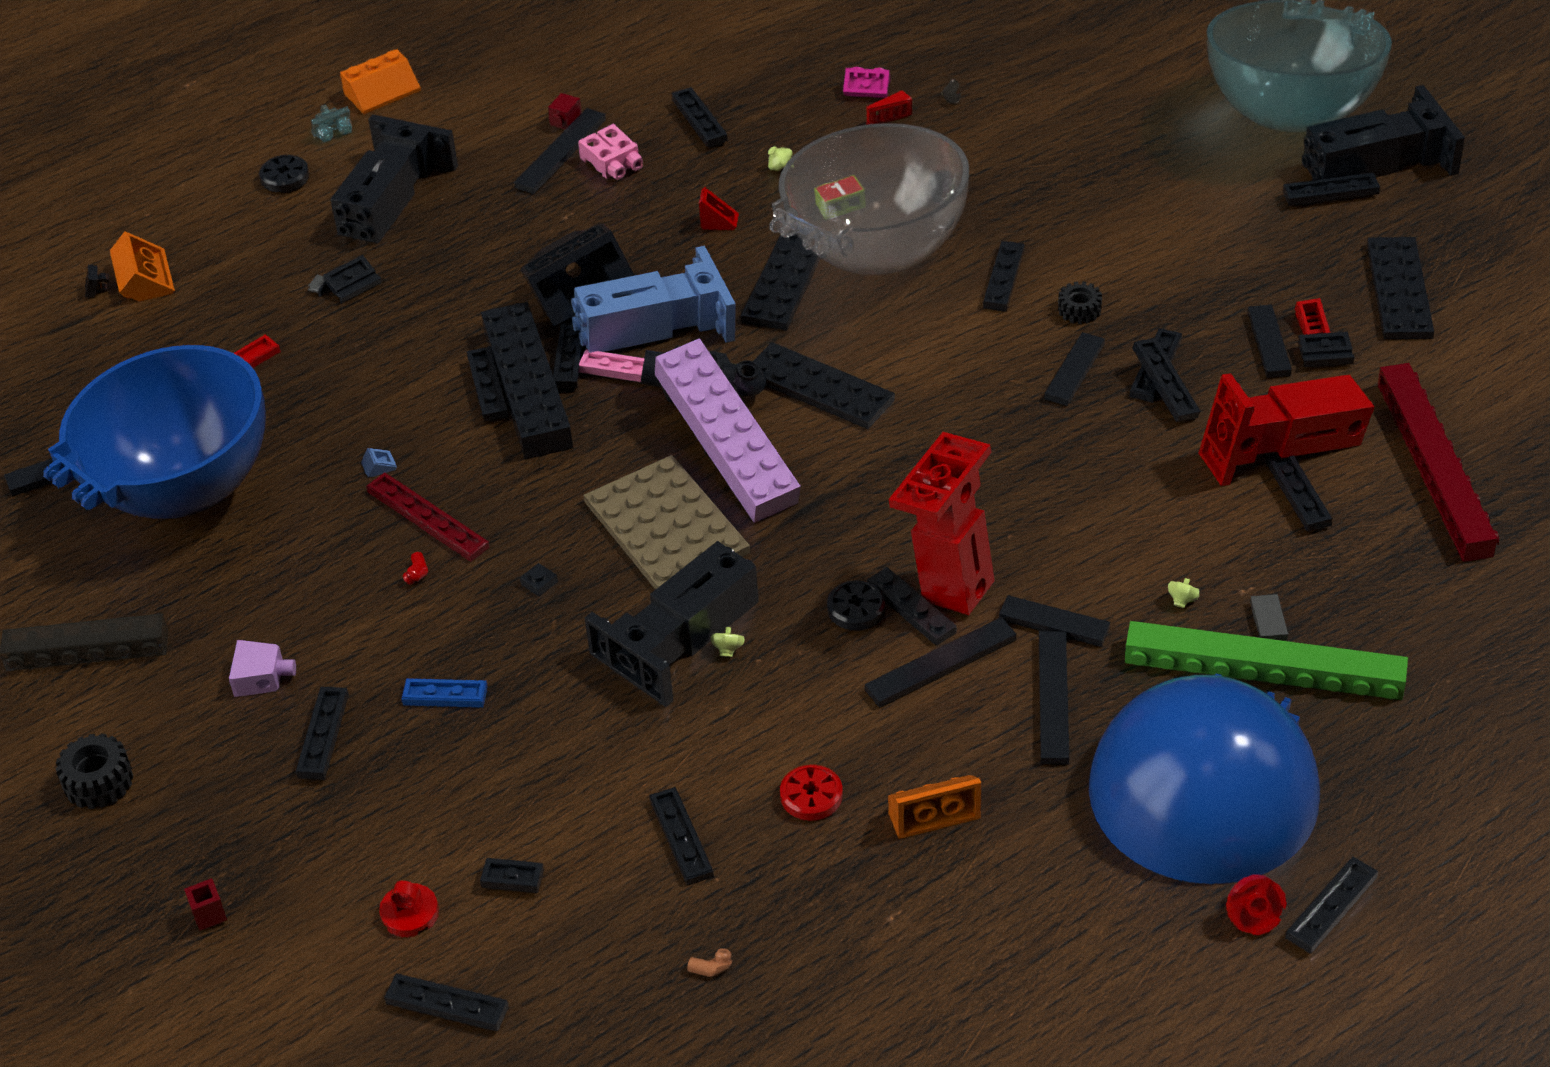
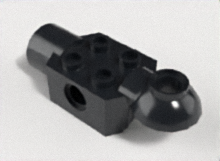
M646 350L640 384L661 387L667 401L673 402L655 376L656 357L664 353ZM709 351L738 395L755 396L764 390L766 376L755 362L745 360L739 364L730 363L726 353Z

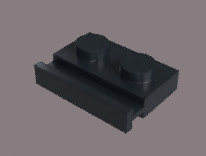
M361 255L323 274V281L335 296L339 297L340 302L344 303L381 284V277L376 274V270L367 259Z
M1348 332L1299 335L1298 345L1304 361V367L1354 364L1355 357L1352 353Z

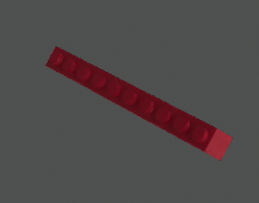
M1410 363L1380 367L1377 386L1462 561L1494 557L1496 546L1499 545V535L1496 530H1493L1489 515L1486 511L1484 512L1481 506L1479 495L1474 493L1471 487V479L1468 475H1465L1462 461L1459 457H1456L1453 443L1447 439L1444 425L1439 423L1435 407L1430 405L1425 389H1422L1419 383L1417 372L1413 371Z

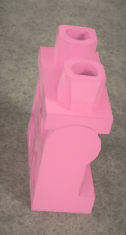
M615 124L598 131L597 134L593 133L578 141L580 159L584 162L589 161L592 163L596 170L602 173V176L606 179L614 177L618 180L624 177L626 169L631 167L636 171L643 167L642 157L638 152V145L632 142ZM608 133H611V134H612V138L607 137L606 135H607ZM593 142L594 147L588 146L587 144Z

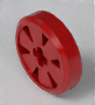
M821 765L799 766L787 773L780 785L782 806L790 815L801 820L814 821L832 815L841 805L843 798L840 778L834 771ZM809 790H814L812 795L807 794Z

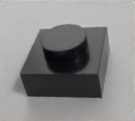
M537 563L520 577V582L522 586L540 597L554 586L558 579L555 573Z

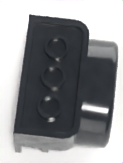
M603 223L594 225L585 231H574L539 250L532 260L520 269L536 300L549 317L553 326L575 315L571 302L572 298H575L574 288L635 276L612 231ZM574 262V269L567 272V266Z

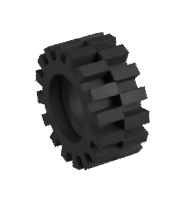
M1076 281L1073 286L1071 283H1068L1066 287L1063 286L1061 291H1059L1058 311L1065 321L1070 319V323L1073 324L1074 321H1078V324H1082V321H1085L1087 324L1090 323V319L1095 321L1097 316H1100L1102 293L1099 292L1098 287L1094 288V284L1090 283L1087 286L1086 282L1082 281V284H1078V281Z

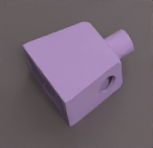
M237 640L229 676L234 697L274 692L279 688L281 676H295L296 661L294 659L283 660L278 645Z

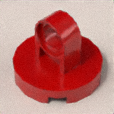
M1254 874L1241 879L1234 885L1228 895L1226 909L1228 918L1239 930L1253 935H1261L1270 932L1280 923L1281 919L1279 917L1282 909H1286L1287 903L1285 893L1278 883L1265 875Z
M398 881L381 901L379 913L382 923L391 934L399 937H415L418 935V931L426 927L429 930L438 918L439 906L434 892L427 886L409 881Z

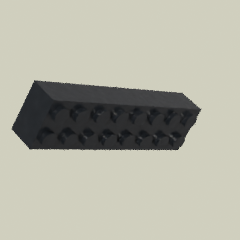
M528 302L482 311L481 317L488 347L490 346L498 378L524 459L573 449L570 424Z

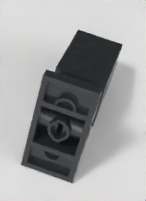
M1424 85L1415 87L1412 103L1408 104V111L1387 115L1384 109L1307 126L1306 136L1304 137V155H1302L1301 161L1303 167L1307 168L1313 180L1374 173L1375 177L1397 173L1399 165L1419 161L1422 166L1440 163L1441 167L1450 176L1459 174L1465 137Z
M372 114L368 121L374 151L367 150L330 199L337 234L379 244L415 195L413 185L419 176L427 178L434 167L450 171L457 169L458 161L452 130Z
M716 541L650 594L651 604L633 617L626 612L613 624L594 612L584 617L590 654L657 702L667 707L673 702L669 665L685 652L691 656L695 655L711 642L710 637L712 634L722 633L726 627L733 624L759 602L756 566L751 560L737 554L731 547H726L719 541Z

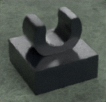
M88 264L85 280V297L95 298L96 290L107 292V284L101 282L109 283V274H98V265Z

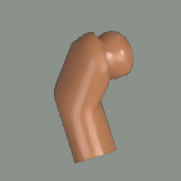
M719 949L715 953V958L709 961L691 957L687 970L688 972L714 977L730 968L732 954L727 949Z

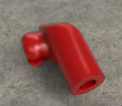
M415 552L411 555L410 558L413 565L403 574L404 581L409 585H413L415 581L419 582L428 574V567L421 552Z

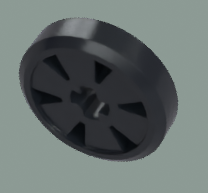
M295 155L273 157L267 160L259 169L261 184L265 189L272 192L282 193L296 190L309 179L308 164L303 158Z
M850 580L837 585L831 590L827 598V612L830 619L841 628L864 630L875 626L882 620L886 612V598L883 591L875 584L864 580Z

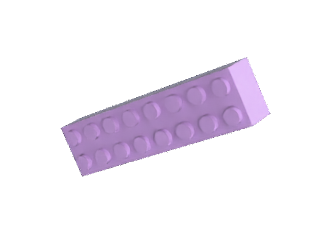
M700 338L657 356L655 360V376L752 521L755 523L797 504L799 501L800 484Z

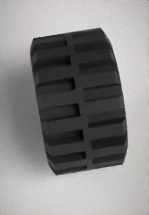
M89 734L86 738L82 736L77 738L78 741L70 742L67 745V749H62L59 753L60 758L56 760V773L66 798L68 797L72 804L76 803L81 808L88 806V809H95L96 806L102 808L106 807L107 803H115L118 801L117 798L119 796L123 797L127 793L126 789L132 785L133 772L126 750L120 741L117 742L115 737H107L106 734H100L99 736Z

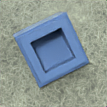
M367 448L361 462L367 477L381 475L384 472L387 473L397 468L391 452L388 450Z

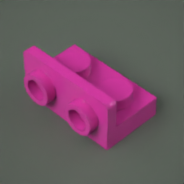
M846 68L843 94L844 96L886 98L890 84V72L883 68Z

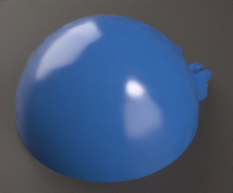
M172 346L149 351L127 359L96 377L71 402L61 422L59 442L48 449L53 463L45 468L43 477L52 481V484L58 488L64 487V485L69 484L73 480L79 482L81 485L73 490L72 499L77 503H81V506L86 510H91L93 507L105 502L111 508L114 507L128 514L152 519H172L190 516L211 508L229 496L242 483L252 469L261 449L266 413L264 395L255 370L243 358L232 352L211 346Z
M1217 673L1215 675H1192L1167 680L1133 698L1110 722L1099 741L1092 761L1089 778V797L1093 813L1102 831L1122 853L1134 862L1160 875L1186 882L1203 884L1239 882L1245 877L1254 874L1262 875L1281 866L1292 858L1310 837L1316 824L1320 801L1319 775L1315 757L1306 736L1299 727L1300 716L1288 712L1292 702L1291 699L1285 697L1280 705L1275 700V693L1268 692L1266 694L1254 686L1232 678L1222 677V675Z

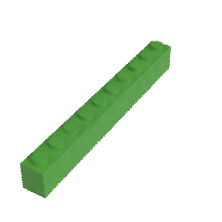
M1130 621L1125 663L1210 675L1217 673L1225 677L1403 700L1408 657Z

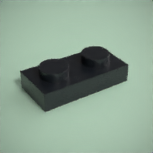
M486 858L480 879L481 888L538 893L544 873L543 863Z

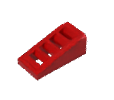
M901 90L867 106V125L870 127L911 116L912 98Z
M1320 298L1296 302L1295 314L1303 335L1331 333ZM1315 313V315L1306 316V314ZM1310 320H1318L1317 322L1308 323ZM1311 327H1321L1320 329L1310 330Z

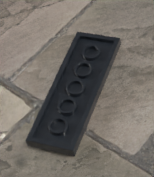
M784 227L741 314L742 323L788 330L827 247L829 234L794 227Z
M1367 238V250L1383 339H1433L1434 327L1416 238Z
M773 342L753 361L764 372L767 387L866 429H869L895 401V393Z

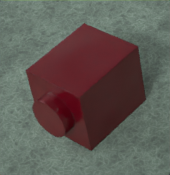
M560 93L548 106L550 125L565 130L582 113L580 98Z
M212 878L184 889L199 931L227 920Z

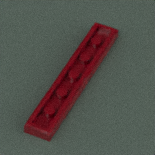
M384 472L366 485L369 494L470 562L490 548L489 541Z

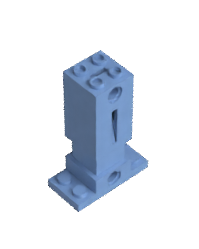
M705 246L696 247V257L693 258V264L685 265V273L661 278L658 271L574 288L575 298H572L571 302L575 317H572L574 330L580 331V343L582 346H586L589 353L595 351L605 352L672 338L673 330L697 325L700 332L716 328L717 333L723 336L726 343L735 341L736 303Z

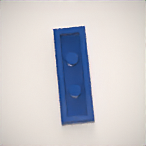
M406 679L402 703L408 706L484 708L488 687L487 681Z

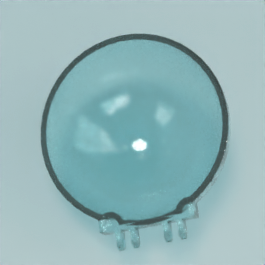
M1265 0L1239 5L1217 15L1207 28V54L1212 74L1219 89L1237 111L1263 127L1281 132L1299 133L1306 132L1307 126L1346 118L1357 110L1373 93L1384 74L1390 56L1392 40L1388 31L1373 19L1374 13L1369 12L1366 14L1367 10L1364 9L1353 13V7L1350 6L1344 10L1324 7V1L1321 0L1315 4H1311V0H1302L1301 2L1295 0Z

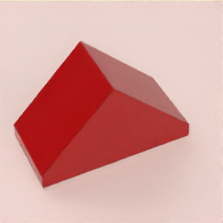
M704 187L701 190L699 201L701 229L734 230L737 227L739 213Z

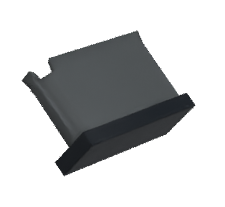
M317 274L308 285L310 288L307 290L318 293L319 297H321L328 286L323 281V276Z

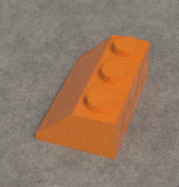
M397 49L340 72L344 94L363 114L421 91L408 60Z
M124 231L110 250L119 293L126 298H132L139 302L173 294L175 289L164 248Z
M972 775L955 777L947 781L927 784L923 787L888 795V813L898 839L981 819L980 778Z

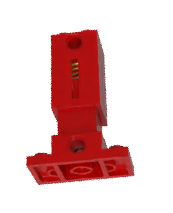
M1231 373L1221 375L1198 453L1221 486L1230 485L1233 474L1236 471V465L1254 463L1257 454L1276 451L1281 458H1286L1293 455L1298 456L1360 446L1375 406L1350 374L1270 386L1267 395L1248 397Z
M942 432L891 495L889 505L890 508L911 513L917 517V523L911 530L922 597L930 604L970 615L995 581L985 511L976 508L974 494L981 486L979 468L992 453L991 445Z

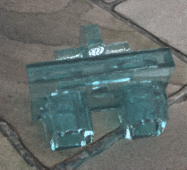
M326 105L320 107L321 113L315 115L314 119H311V132L313 136H319L323 142L333 138V130L339 129L340 133L344 135L352 131L350 110L347 106L338 110L336 108L329 110Z

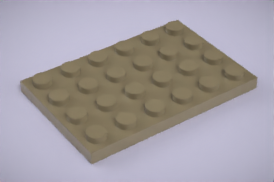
M673 455L584 495V501L655 590L716 541H719L726 547H731L740 556L750 553V545Z

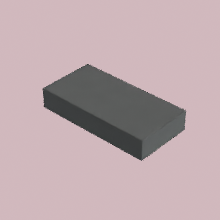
M1278 594L1251 596L1250 605L1259 638L1287 640L1288 631Z

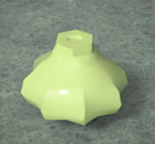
M775 146L771 147L768 151V167L770 170L780 171L782 168H786L792 160V150L789 148H777Z
M1185 578L1183 583L1171 581L1168 584V591L1174 599V606L1184 608L1185 605L1197 600L1200 596L1199 589L1189 585L1190 579Z
M726 627L725 633H715L710 637L711 643L719 649L720 656L732 657L734 651L740 648L745 641L744 636L731 634V627Z

